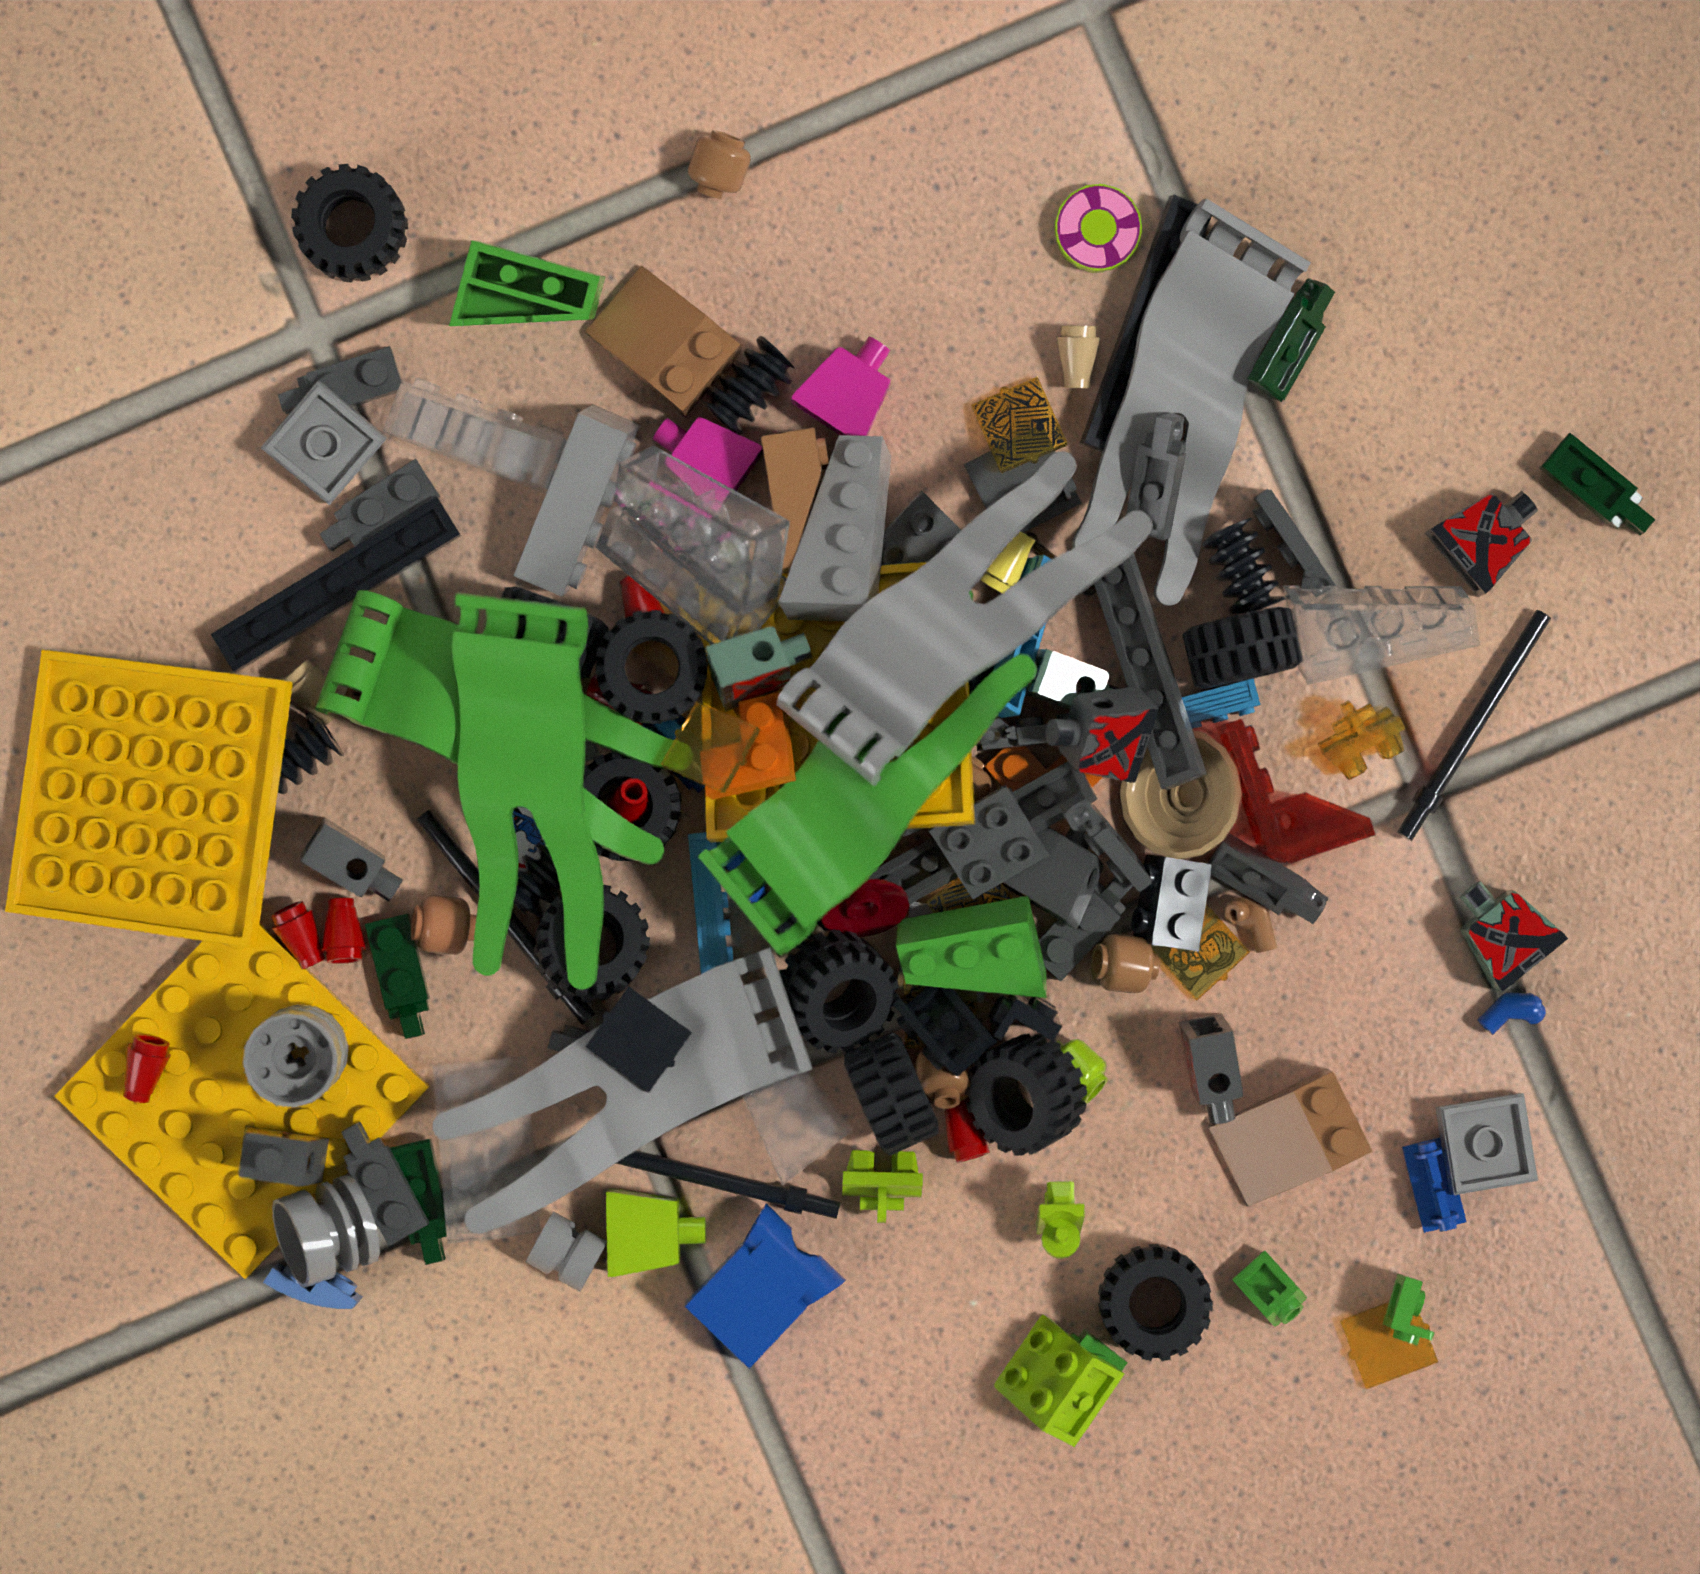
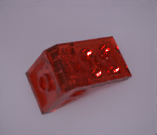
M1243 718L1216 727L1222 745L1227 749L1238 768L1242 789L1241 803L1258 851L1278 863H1293L1376 835L1369 817L1306 792L1293 794L1270 802L1268 794L1274 793V788L1267 768L1259 769L1254 752L1259 751L1260 746L1253 726L1245 727ZM1284 813L1290 818V826L1287 829L1284 828L1281 819Z

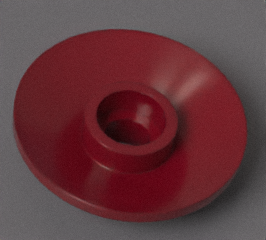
M867 879L851 895L823 915L821 920L829 930H840L843 934L847 931L856 933L858 937L880 934L895 927L905 918L909 910L908 896L903 888L893 882Z

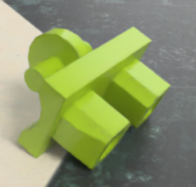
M869 1150L851 1151L847 1171H843L842 1196H878L860 1197V1210H877V1223H886L887 1210L904 1211V1198L899 1197H922L923 1173H918L915 1152L899 1151L892 1155L891 1172H874V1152Z
M1047 1182V1192L1044 1195L1045 1204H1039L1036 1219V1235H1042V1246L1047 1254L1053 1258L1064 1259L1072 1256L1079 1247L1080 1233L1085 1218L1084 1203L1075 1204L1074 1182Z

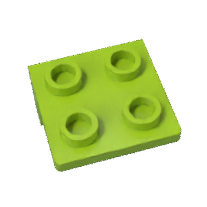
M1041 1315L994 1383V1387L1043 1432L1075 1447L1124 1376V1373L1114 1364L1087 1351L1051 1318Z

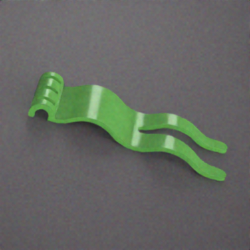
M358 590L315 710L326 715L328 712L348 718L351 720V723L413 742L458 765L460 701L452 656L453 631H456L459 625L404 608L400 603L386 596L370 591ZM365 609L385 615L387 617L386 624L384 625L378 621L363 617ZM351 647L373 654L372 663L349 655ZM337 686H345L359 692V700L356 701L335 693ZM583 694L586 741L654 767L681 773L692 769L695 763V755L690 746L661 736ZM583 788L586 818L594 843L618 855L647 865L656 864L662 859L664 845L658 837L628 822Z
M971 590L969 595L973 600V592ZM1019 654L993 671L937 728L903 753L897 760L888 761L880 773L882 778L875 786L818 740L806 761L795 773L796 781L786 783L774 795L726 831L728 836L719 846L710 851L705 849L698 855V858L778 955L784 954L800 944L814 930L816 921L857 890L879 868L926 800L965 759L1006 704L1033 680L1036 674L1034 661L1028 655ZM841 712L833 719L827 729L831 736L847 715ZM872 738L864 745L858 755L862 762L878 741ZM742 852L746 857L744 861L734 870L726 873L723 867ZM768 883L771 887L769 893L758 902L751 904L748 898ZM793 914L797 918L795 924L786 932L777 935L773 930L783 924Z
M457 593L455 606H460L461 616L457 630L453 631L452 656L460 701L458 786L464 817L477 854L480 883L474 934L473 966L478 973L485 976L495 974L501 967L518 880V845L512 813L516 807L523 806L532 813L557 871L564 908V938L568 980L577 989H587L597 979L604 912L602 871L597 850L589 830L583 796L585 711L579 674V657L583 653L587 638V612L584 608ZM479 609H485L487 613L486 626L482 634H476ZM519 614H525L527 617L526 631L523 639H516ZM559 619L567 620V633L563 644H556L559 632Z

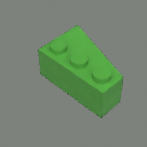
M471 240L449 326L591 320L595 318L605 276L482 241Z
M1028 896L905 918L897 924L896 948L906 984L1047 998L1046 968Z

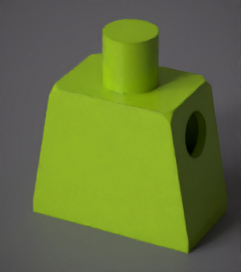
M609 1188L606 1191L608 1277H617L679 1264L681 1256L680 1244H706L705 1217H680L679 1198Z

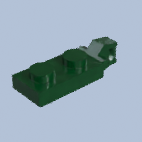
M1307 278L1291 300L1247 378L1272 399L1280 402L1285 400L1326 328L1322 323L1323 313L1334 296L1335 291L1325 283Z
M1571 433L1565 436L1539 468L1606 524L1609 523L1616 529L1623 523L1637 535L1641 536L1656 520L1638 505L1643 499L1637 492L1638 488Z
M409 913L365 924L385 1010L388 1009L390 1020L400 1018L405 1039L424 1035L425 1030L420 1012L430 1010L428 1004L430 995L417 942L411 939V918Z
M432 1138L390 1147L430 1223L408 1235L410 1244H421L425 1265L446 1260L442 1238L451 1236L449 1229L450 1220Z

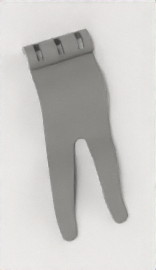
M1208 199L1200 201L1185 222L1180 234L1181 244L1159 280L1144 312L1137 336L1135 355L1127 388L1099 461L1085 516L1072 541V547H1078L1102 535L1117 523L1125 498L1132 484L1139 444L1145 442L1147 433H1154L1158 415L1161 416L1170 412L1183 416L1186 425L1183 440L1186 443V458L1171 536L1165 540L1164 558L1154 587L1155 599L1165 606L1177 604L1192 579L1210 509L1231 460L1238 438L1245 394L1249 382L1247 378L1294 295L1290 291L1292 285L1301 273L1307 271L1311 263ZM1213 217L1217 222L1210 230L1207 238L1204 239L1199 234L1207 220ZM1246 237L1251 242L1239 260L1233 254L1240 242ZM1280 258L1285 262L1278 270L1274 279L1271 280L1267 277V274L1274 262Z
M1063 451L1052 454L1031 478L1000 498L973 519L929 562L905 579L880 592L854 613L836 633L816 662L810 668L800 670L790 679L778 697L777 706L875 786L882 778L880 773L887 762L894 756L899 758L923 730L934 713L958 688L1025 643L1074 597L1133 554L1151 533L1152 523L1150 517L1145 512L1132 511L1102 535L1045 563L1019 580L987 604L974 602L969 593L996 557L1034 517L1054 501L1075 473L1077 465L1071 454ZM812 686L816 691L808 698L800 710L796 707V703L800 696ZM843 712L847 717L839 724L831 736L827 729L833 719ZM872 738L876 739L878 743L862 762L858 758L861 749Z
M771 948L714 967L648 999V1001L692 1032L675 1056V1065L667 1067L649 1093L585 1047L600 1027L598 1026L511 1083L471 1102L439 1113L433 1121L434 1134L439 1139L449 1140L480 1132L529 1115L591 1087L599 1086L606 1094L605 1107L562 1146L522 1177L491 1197L471 1207L465 1214L466 1227L475 1234H482L519 1220L567 1195L627 1155L680 1124L755 1089L812 1070L811 1062ZM764 967L767 978L743 985L740 975ZM776 1006L778 1007L781 1017L757 1025L754 1014ZM791 1045L795 1056L772 1064L770 1063L768 1053Z

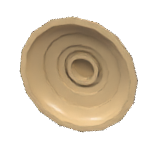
M1193 730L1207 775L1169 790L1161 789L1147 747L1136 782L1122 781L1120 789L1123 817L1135 838L1155 854L1175 859L1204 855L1224 841L1237 821L1242 799L1239 771L1227 749L1207 733Z

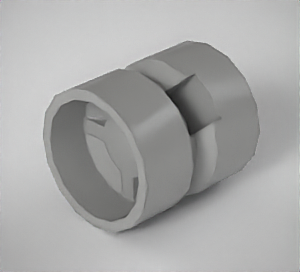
M553 1212L533 1246L526 1263L546 1274L556 1270L559 1281L580 1292L603 1252L607 1240L589 1230L581 1233L576 1232L574 1222Z

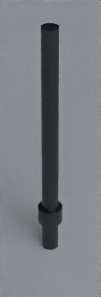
M1540 610L1534 612L1427 785H1421L1414 795L1412 801L1415 804L1398 829L1397 833L1412 841L1429 813L1435 814L1443 801L1441 794L1551 620L1550 616Z
M427 810L416 821L479 897V869L431 810ZM512 911L507 933L539 971V958L534 957L536 940ZM544 974L543 978L547 982H549V977L546 974ZM549 984L546 986L556 1001L561 999L582 1025L595 1015V1012L587 1002H581L580 996L574 995L570 999L563 996L565 992L563 989L557 987L554 990Z
M636 1150L615 1163L785 1206L784 1211L800 1215L802 1211L837 1219L841 1203L807 1194V1189L790 1185V1188L787 1189Z

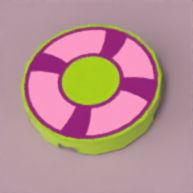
M1105 184L1085 185L1072 192L1059 207L1054 224L1059 250L1063 257L1077 269L1091 273L1110 271L1124 265L1137 250L1142 234L1141 214L1134 201L1119 188Z

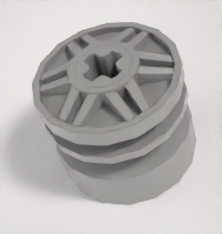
M296 1004L280 1009L253 1030L245 1045L243 1066L248 1082L260 1097L278 1106L298 1107L314 1102L339 1080L347 1065L349 1045L343 1027L332 1014L317 1006ZM296 1046L299 1048L306 1046L309 1053L304 1059L302 1057L294 1059L291 1051Z
M348 1174L334 1179L332 1185L329 1182L317 1185L315 1193L316 1202L306 1190H301L273 1201L272 1215L278 1243L291 1274L303 1288L335 1277L336 1261L342 1269L349 1272L358 1269L359 1263L362 1266H366L379 1260V1238L371 1209L355 1179Z

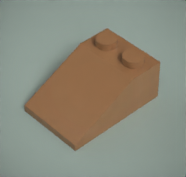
M644 266L637 270L585 331L588 336L684 418L707 393V388L716 383L719 376L728 369L742 352L739 342Z
M814 428L761 436L783 573H789L822 483L821 470H826L829 464L825 438L816 439Z
M1324 1069L1236 1113L1235 1120L1231 1122L1213 1124L1208 1127L1248 1207L1333 1172L1373 1152L1334 1072L1329 1069Z

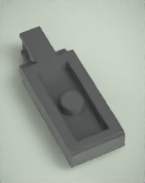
M388 346L306 373L307 375L297 378L298 388L280 393L278 398L283 412L289 414L318 380L351 407L401 392L405 388L393 350Z
M1170 412L1157 416L1154 433H1147L1145 442L1139 444L1126 513L1127 515L1132 511L1145 512L1150 517L1152 523V530L1148 536L1160 540L1169 539L1171 536L1186 458V443L1180 441L1183 434L1184 417Z
M414 459L342 505V508L334 513L338 522L320 533V536L331 551H334L349 540H351L354 546H357L432 499L440 498L441 496L418 460Z
M1266 489L1256 496L1254 500L1258 506L1252 511L1266 532L1274 527L1283 541L1277 548L1289 566L1293 568L1299 564L1302 568L1303 576L1300 587L1315 603L1336 590L1338 587L1273 491Z
M1069 713L1056 715L1057 719H1067ZM1042 716L1015 720V728L1014 726L1009 727L1000 718H997L976 744L977 751L1047 744V724L1043 725Z
M1080 790L1065 803L1059 805L1072 830L1086 831L1083 837L1098 856L1105 852L1110 857L1106 864L1121 883L1128 879L1138 892L1152 884V879L1138 856Z
M1230 833L1218 845L1207 864H1212L1211 875L1278 915L1282 911L1290 914L1295 913L1314 924L1328 901V897L1314 888L1306 879H1303L1297 873Z
M1115 877L1106 887L1098 881L1076 930L1057 919L1040 937L1039 943L1045 968L1060 982L1121 918L1120 915L1125 911L1126 907L1120 900L1133 887V884L1128 879L1121 883Z
M361 1122L342 1131L341 1133L351 1150V1153L344 1156L348 1165L347 1169L351 1177L355 1179L361 1188L373 1218L388 1246L430 1224L389 1146H385L380 1137L371 1141Z

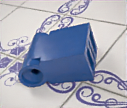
M767 1203L753 1223L745 1240L685 1301V1307L749 1369L809 1305L829 1294L846 1281L821 1255L808 1254L797 1249L793 1241L792 1227Z

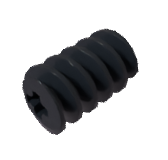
M759 336L756 339L761 353L747 348L744 351V356L749 365L734 361L731 367L736 378L722 373L719 376V380L724 390L709 386L707 393L711 403L701 400L727 428L739 435L743 433L738 422L740 417L752 423L756 420L750 409L752 405L764 410L768 407L763 397L765 392L775 397L780 395L775 384L776 380H780L788 385L792 383L787 369L789 367L795 369V367L763 336Z
M1252 518L1216 531L1202 543L1203 549L1218 550L1209 559L1210 565H1224V568L1215 576L1216 580L1220 582L1231 581V584L1222 592L1223 597L1238 598L1229 608L1230 614H1243L1262 610L1285 600L1284 596L1270 597L1269 593L1279 585L1277 580H1263V576L1272 568L1271 564L1256 563V560L1265 552L1264 547L1250 548L1249 546L1258 536V532L1243 531L1242 529Z
M310 712L305 714L308 728L304 729L296 722H292L293 737L289 739L285 736L278 793L284 795L288 791L286 778L296 785L303 782L301 768L310 775L314 776L317 774L316 759L326 766L331 765L333 762L331 749L344 757L341 747L324 722Z
M538 842L535 845L540 857L538 860L526 854L522 857L527 870L523 872L518 869L514 904L526 915V912L529 911L537 916H541L544 912L539 900L542 899L551 904L556 899L552 888L555 887L559 890L561 888L547 846Z

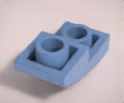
M280 1263L272 1268L263 1282L291 1298L327 1308L353 1309L363 1297L355 1292L357 1285L338 1272L335 1273L333 1278L303 1288L297 1283L288 1266L285 1267Z

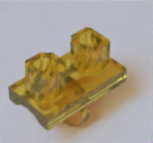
M1347 700L1340 704L1344 717L1331 723L1335 734L1317 743L1322 754L1348 780H1351L1364 773L1367 769L1361 752L1374 746L1378 755L1383 760L1402 753L1404 746L1400 731L1404 730L1405 727L1399 716L1395 717L1387 706L1375 712L1369 703L1356 710L1352 703Z

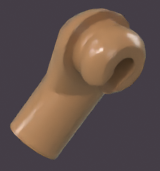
M1235 897L1225 905V919L1231 924H1236L1251 931L1256 953L1278 948L1270 915L1265 907L1245 897Z

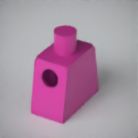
M870 336L856 356L839 346L796 390L791 397V404L838 435L868 436L891 384L889 378L878 372V369L890 353V349Z
M698 417L688 432L666 418L652 439L672 453L663 466L665 472L715 520L718 519L764 453L763 447L702 417Z

